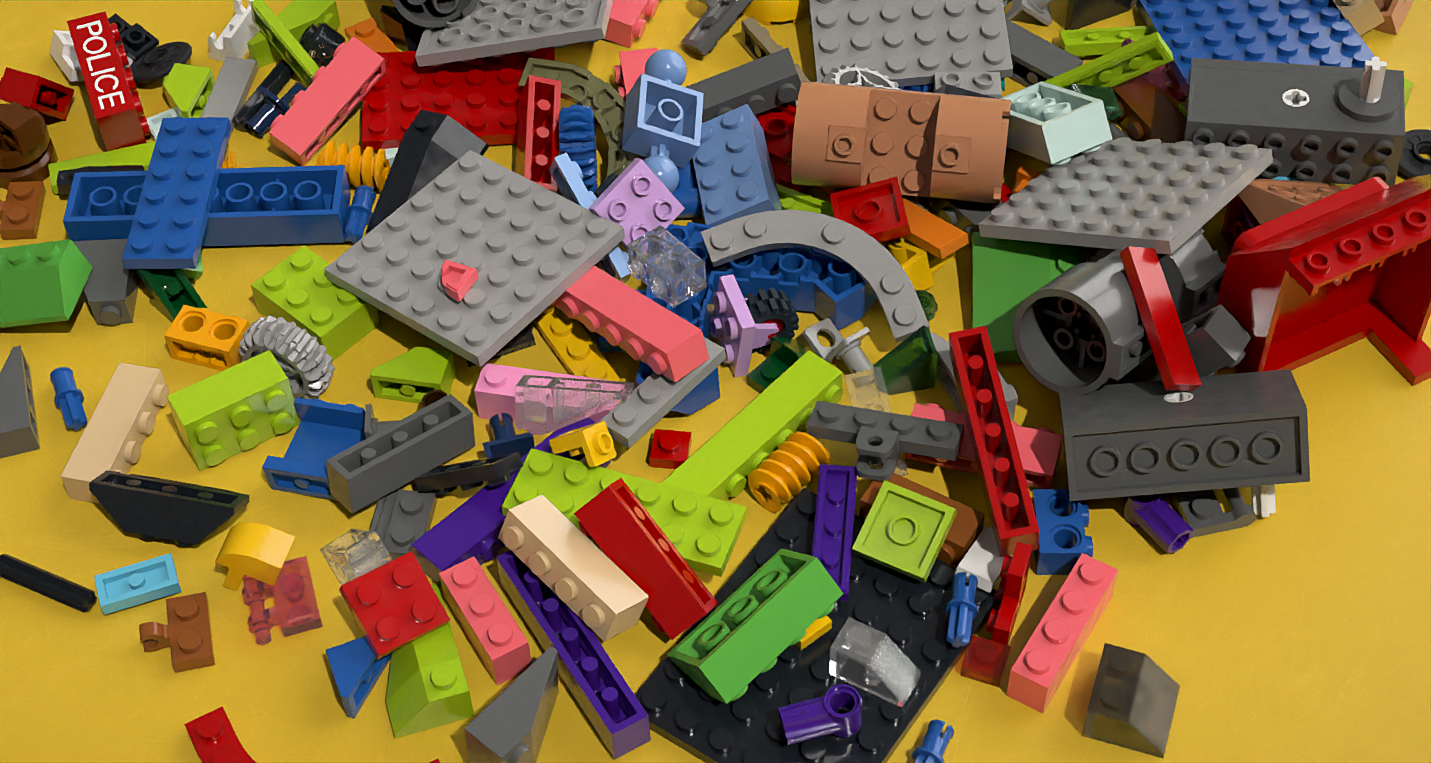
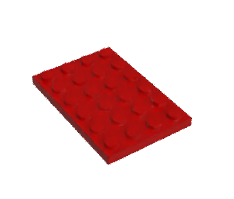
M554 47L540 48L530 53L522 51L508 53L497 58L492 56L476 58L470 62H449L438 67H419L415 58L416 51L376 52L384 58L386 72L363 98V151H365L366 147H372L373 150L399 148L404 133L420 110L450 116L487 143V145L517 144L519 97L522 92L518 84L528 58L555 61Z

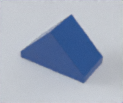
M365 637L326 649L346 715L352 719H355L392 656V653L377 660Z

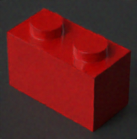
M6 67L4 75L0 80V100L8 103L16 101L23 107L31 108L38 113L66 121L74 89L37 75Z

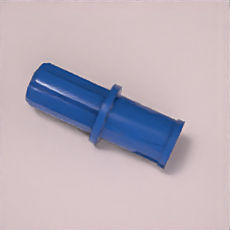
M362 185L357 187L354 192L353 202L346 210L348 219L344 232V239L346 241L357 243L363 237L365 226L369 224L372 217V206L376 199V192H373L372 187Z
M56 368L50 374V380L56 394L54 397L55 406L61 410L65 426L73 428L74 431H79L82 426L87 424V417L82 405L84 400L83 393L77 389L73 371L70 368Z
M959 572L953 576L951 600L946 604L945 611L949 616L946 640L954 648L967 646L970 643L972 619L977 616L978 608L974 602L978 579L970 573L968 585H965L967 572Z
M941 720L930 721L920 747L915 748L912 753L913 763H944L942 757L950 739L954 735L952 726L948 725L945 732L941 733L945 722Z

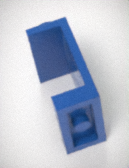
M296 397L294 406L301 422L284 457L267 456L262 469L273 490L337 500L330 492L326 460L366 439L364 433L365 410L354 404L343 405L325 402L321 399Z

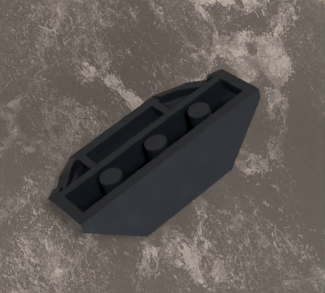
M106 470L89 482L91 493L124 532L139 534V537L148 540L158 538L174 540L177 545L181 546L198 544L248 504L250 496L225 489L143 475H128Z

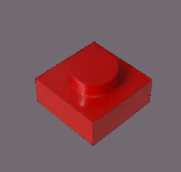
M655 429L649 458L650 467L677 469L690 455L692 433Z

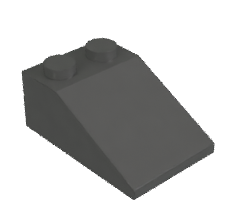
M550 646L464 728L468 763H536L559 693L558 655L554 647Z

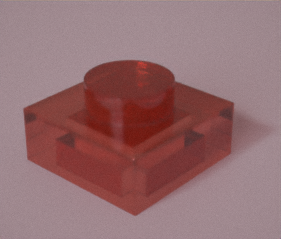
M972 635L961 666L960 676L999 687L1010 656L1011 646Z

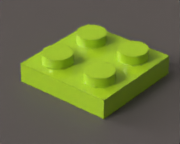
M884 480L852 550L854 554L925 583L957 515L956 508Z

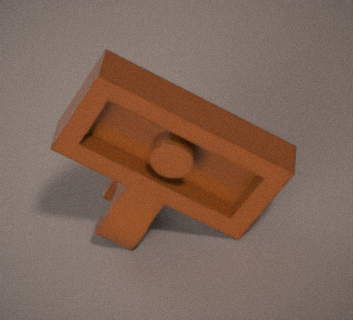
M43 181L9 182L6 200H0V234L2 240L37 239L46 192Z
M206 592L166 599L169 625H163L158 622H146L139 625L140 640L143 641L144 652H154L171 647L172 665L175 673L215 665L209 604Z

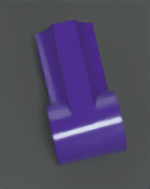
M1162 494L1126 496L1122 508V515L1125 521L1132 526L1142 527L1166 553L1171 552L1174 554L1182 549L1192 538L1194 530L1161 497Z
M836 685L831 687L825 696L778 708V715L787 745L829 734L839 737H849L855 734L862 724L861 697L858 691L849 685ZM839 708H848L851 710L846 714H839L835 712V710Z

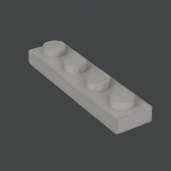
M704 337L710 359L676 383L663 374L658 375L653 372L599 422L605 420L612 439L630 448L726 359L725 348Z

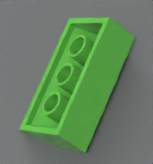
M71 239L0 248V328L69 320L93 269Z
M781 548L678 643L667 656L710 697L728 704L730 701L740 698L747 691L748 684L759 673H764L771 669L777 662V656L788 646L798 643L805 636L806 629L816 619L828 615L835 606L834 602L844 593L817 557Z

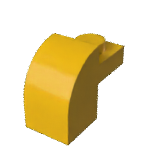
M244 522L232 526L215 560V563L222 565V570L228 572L223 586L238 591L244 575L274 586L295 536L259 523Z

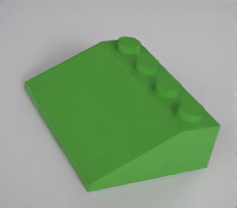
M980 231L972 234V328L987 327L995 361L1023 363L1017 352L1013 336L1014 318L1019 306L1028 296L1069 268L1085 263L1084 246L981 237Z

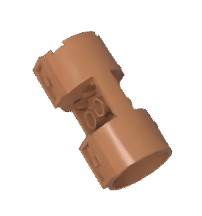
M803 81L798 95L793 132L792 183L794 185L847 190L897 176L902 195L1000 204L1009 119L1002 118V116H1010L1011 100Z

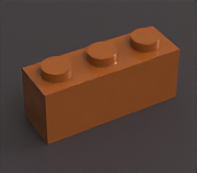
M894 473L887 480L888 482L956 508L957 515L937 558L957 567L983 531L985 514ZM873 480L861 497L859 517L863 518V522H865L884 481Z

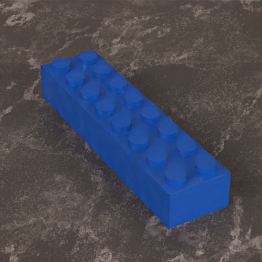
M345 165L222 168L202 246L345 242L344 232L348 221L346 210L350 205L351 198ZM147 171L75 173L63 219L69 239L72 241L127 239Z

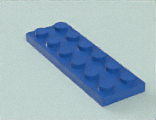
M173 117L162 119L122 257L125 269H196L231 131L229 117Z

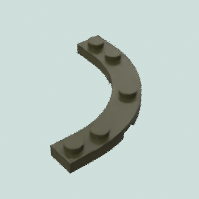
M528 58L518 84L521 90H523L529 75L561 81V98L572 101L577 105L590 106L593 110L595 119L600 123L607 137L610 149L608 150L606 179L612 173L620 175L635 158L644 160V156L622 150L626 103L608 82L605 83L600 78L594 76L591 71L573 64Z

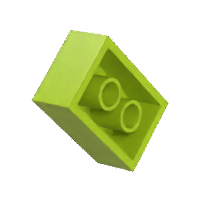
M302 246L252 283L251 288L258 312L265 318L268 315L276 319L283 317L288 323L293 321L297 327L306 329L309 335L317 337L316 341L320 345L327 348L325 353L332 357L333 362L381 324L378 310L375 306L329 281L324 269L330 264L306 246Z
M270 350L166 396L182 441L199 471L218 465L224 460L245 450L252 449L279 434L286 433L300 424L288 377Z

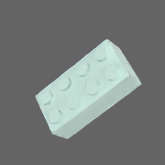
M1042 81L1000 98L1011 100L1010 116L1002 117L1009 119L1006 146L1051 165L1065 164L1071 160V156L1080 152L1089 153L1101 148L1102 143L1112 139L1103 100Z

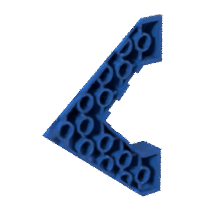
M688 222L686 226L670 224L652 243L646 297L701 329L703 336L709 339L710 335L709 320L710 317L714 316L715 311L713 294L718 291L720 276L734 275L744 298H747L746 295L751 292L753 296L758 295V290L763 288L765 293L768 292L769 288H775L776 292L782 290L790 298L795 310L816 312L823 320L829 318L838 331L864 317L877 299L871 288L852 267L843 261L841 263L827 255L814 252L811 248L793 246V248L764 250L714 267L701 231L715 226ZM641 360L639 362V370H637V386L654 372L649 365ZM716 367L671 411L691 415L719 399L718 368Z

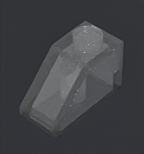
M848 617L830 647V675L900 707L904 706L921 675L920 670L886 633Z

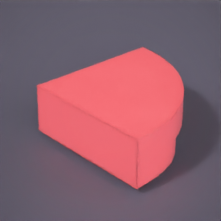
M445 260L441 267L443 288L448 296L460 302L479 278L477 269Z

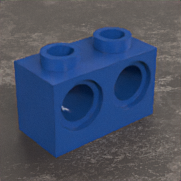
M1033 489L1032 504L1040 531L1038 550H1034L1036 575H1069L1082 553L1093 557L1092 537L1085 536L1084 528L1088 527L1089 524L1088 505L1081 504V500L1070 501L1069 489Z

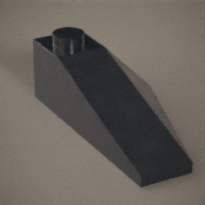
M420 110L403 135L367 227V234L466 152L472 150L483 156L489 148L487 143L448 115Z

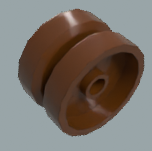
M36 110L34 111L42 122L40 128L45 140L25 154H22L4 140L0 141V188L8 190L9 182L44 181L50 176L48 164L58 161L57 153L44 118Z

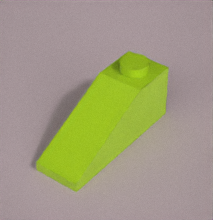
M293 0L277 15L297 41H299L311 23L316 26L318 23L323 22L334 30L341 25L335 0ZM261 31L247 42L250 57L253 60H257L258 68L283 59Z

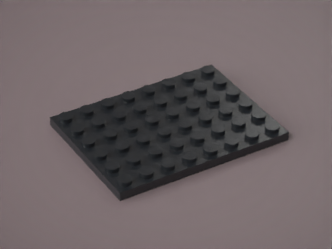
M803 487L714 597L718 604L694 623L678 643L781 548L812 556L817 501L816 493ZM855 514L852 547L864 524L863 518ZM852 550L848 601L834 602L833 610L827 615L832 620V629L803 650H800L795 644L788 646L777 656V662L771 669L764 673H759L748 684L747 691L740 698L726 704L710 697L668 656L635 696L649 716L650 730L705 763H887L987 622L992 608L996 609L1001 602L996 599L998 590L993 588L991 593H988L976 587L974 603L978 610L977 616L972 619L970 643L967 646L954 648L946 640L949 616L945 610L946 604L951 600L952 579L956 573L955 567L936 558L924 583L854 554ZM836 685H849L858 691L861 697L862 724L855 734L849 737L829 734L787 745L778 715V708L825 696L826 692ZM848 708L835 710L839 714H846L851 711Z

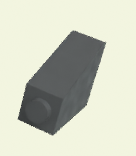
M128 238L73 241L93 267L83 288V293L97 325L133 323L140 276L135 269H125L122 260Z

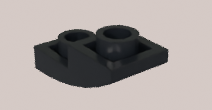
M116 13L108 18L109 24L116 22L122 40L117 42L116 45L123 43L126 55L133 61H137L159 45V40L138 23L131 26Z

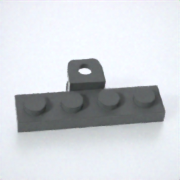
M698 0L708 7L707 11L681 43L687 50L705 56L716 46L717 40L727 28L736 22L737 16L753 0Z
M817 401L807 424V434L816 438L856 444V452L859 454L857 475L861 478L887 481L896 470L899 462V452L955 461L964 437V425ZM873 464H879L882 466V468L874 470L871 469L870 466Z

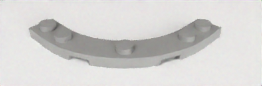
M774 210L743 216L701 231L714 267L759 251L793 248V246L811 248L814 252L827 255L841 263L843 261L858 272V275L877 297L896 343L930 331L929 323L916 291L899 262L877 240L843 220L809 211Z

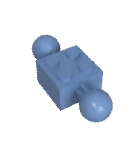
M662 49L654 52L647 59L644 68L645 74L641 73L626 96L622 150L647 157L643 160L644 163L667 189L673 193L679 183L677 167L684 169L700 148L704 93L681 86L687 74L684 59L673 50Z

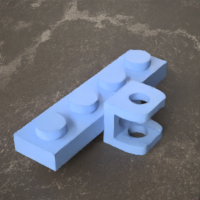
M567 153L555 157L549 171L564 198L590 210L589 207L597 197L585 187L579 165L575 161L571 162ZM617 245L600 260L606 273L624 284L627 283L633 273V264L626 251H621Z

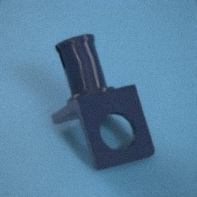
M296 83L279 99L262 85H259L257 89L265 98V104L246 122V125L262 138L274 119L280 114L285 115L290 109V101L301 90L306 91L307 88L300 83Z
M501 413L504 422L503 426L500 425L498 414L491 417L489 426L492 429L494 440L483 443L485 458L519 452L522 458L531 448L535 447L534 437L531 432L516 435L513 419L510 414Z

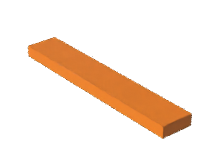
M817 187L818 189L824 191L827 194H832L846 190ZM903 198L911 231L910 235L902 236L903 238L940 259L946 258L969 244L966 232Z

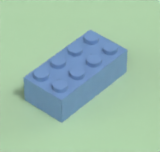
M748 104L702 123L700 148L692 158L706 225L717 226L754 213L782 210L764 131Z

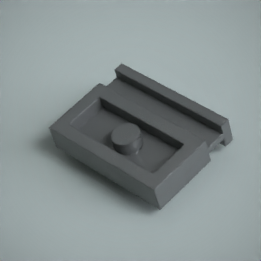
M398 490V493L391 492L380 498L364 547L366 558L372 559V556H381L383 560L392 561L411 551L413 552L411 544L430 530L437 504L436 494Z

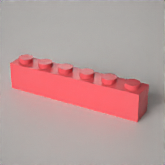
M596 266L587 271L550 305H554L562 310L570 319L575 318L584 324L590 332H597L605 337L612 346L617 345L627 351L634 360L639 359L649 365L656 374H663L675 383L710 359L701 329Z

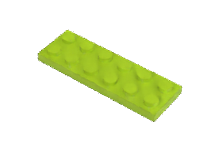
M531 448L523 467H521L502 505L503 516H506L509 509L543 495L582 532L579 527V520L574 513L610 484L622 478L689 566L694 570L719 577L723 575L747 517L746 506L599 466L591 468L588 463Z

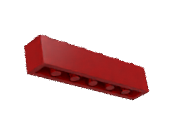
M981 326L949 333V355L999 556L1013 555L1017 541L1033 545L1032 551L1038 550L1040 531L987 327Z

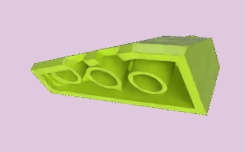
M438 583L431 585L445 609ZM450 623L392 652L386 704L395 739L475 716Z

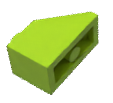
M175 63L169 75L165 76L162 87L170 108H173L180 118H200L214 87L215 80L211 68Z
M417 346L372 369L370 378L375 398L422 404L423 396L429 391L442 390L449 395L456 375L452 351Z

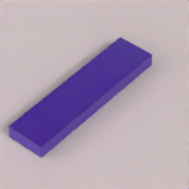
M820 464L812 556L818 558L844 593L837 601H848L857 467Z

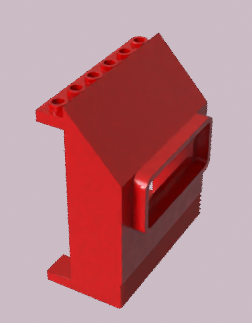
M1431 174L1413 177L1392 187H1389L1380 177H1373L1242 233L1234 242L1231 255L1227 258L1216 307L1222 305L1252 338L1243 350L1246 353L1244 358L1232 368L1225 366L1219 369L1213 376L1291 369L1292 371L1367 337L1412 386L1431 378V349L1422 340L1431 315Z

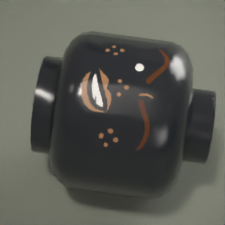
M322 22L316 26L311 23L298 42L320 68L322 66L327 67L333 60V54L337 47L346 40L343 35Z

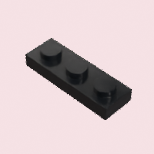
M519 452L440 466L414 478L419 493L434 490L436 495H442L456 490L457 486H461L462 491H466L483 485V481H487L489 486L504 483L511 479L509 473L523 467Z

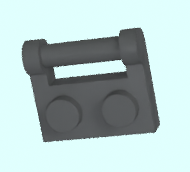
M1238 487L1222 489L1232 509L1231 512L1223 513L1213 489L1169 493L1178 515L1194 530L1192 536L1194 538L1246 527L1256 520L1253 508L1250 505H1246Z

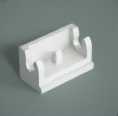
M242 0L234 1L235 15L217 40L214 32L208 37L209 58L219 61H225L226 57L243 58L248 50L247 42L260 31L252 21L251 2L254 0H249L247 9L242 5Z

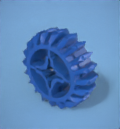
M581 105L562 107L559 112L560 155L567 153L571 162L575 161L579 165L585 187L588 191L594 192L598 186L593 110L590 106Z

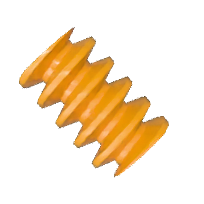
M335 141L327 143L326 148L319 153L315 165H345L349 185L351 183L354 187L366 185L373 189L377 187L380 191H382L390 171V164L386 157L385 149H379L376 157H374L372 147H366L362 155L360 145H354L351 153H349L347 143H341L337 151Z
M793 432L787 438V441L782 442L778 449L768 456L767 460H763L760 463L758 469H754L748 475L749 488L755 499L766 510L779 512L782 509V504L790 502L792 499L791 494H798L801 491V485H807L811 481V476H816L819 473L820 464H829L830 456L825 447L813 436L804 432Z

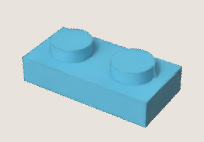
M171 553L94 576L100 607L104 615L182 592Z

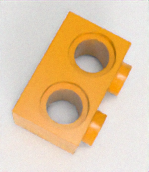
M183 305L164 337L172 359L223 371L242 362V355L238 351L240 348L239 342L243 338L244 332L250 326L248 320L238 316H228L212 312L206 308Z

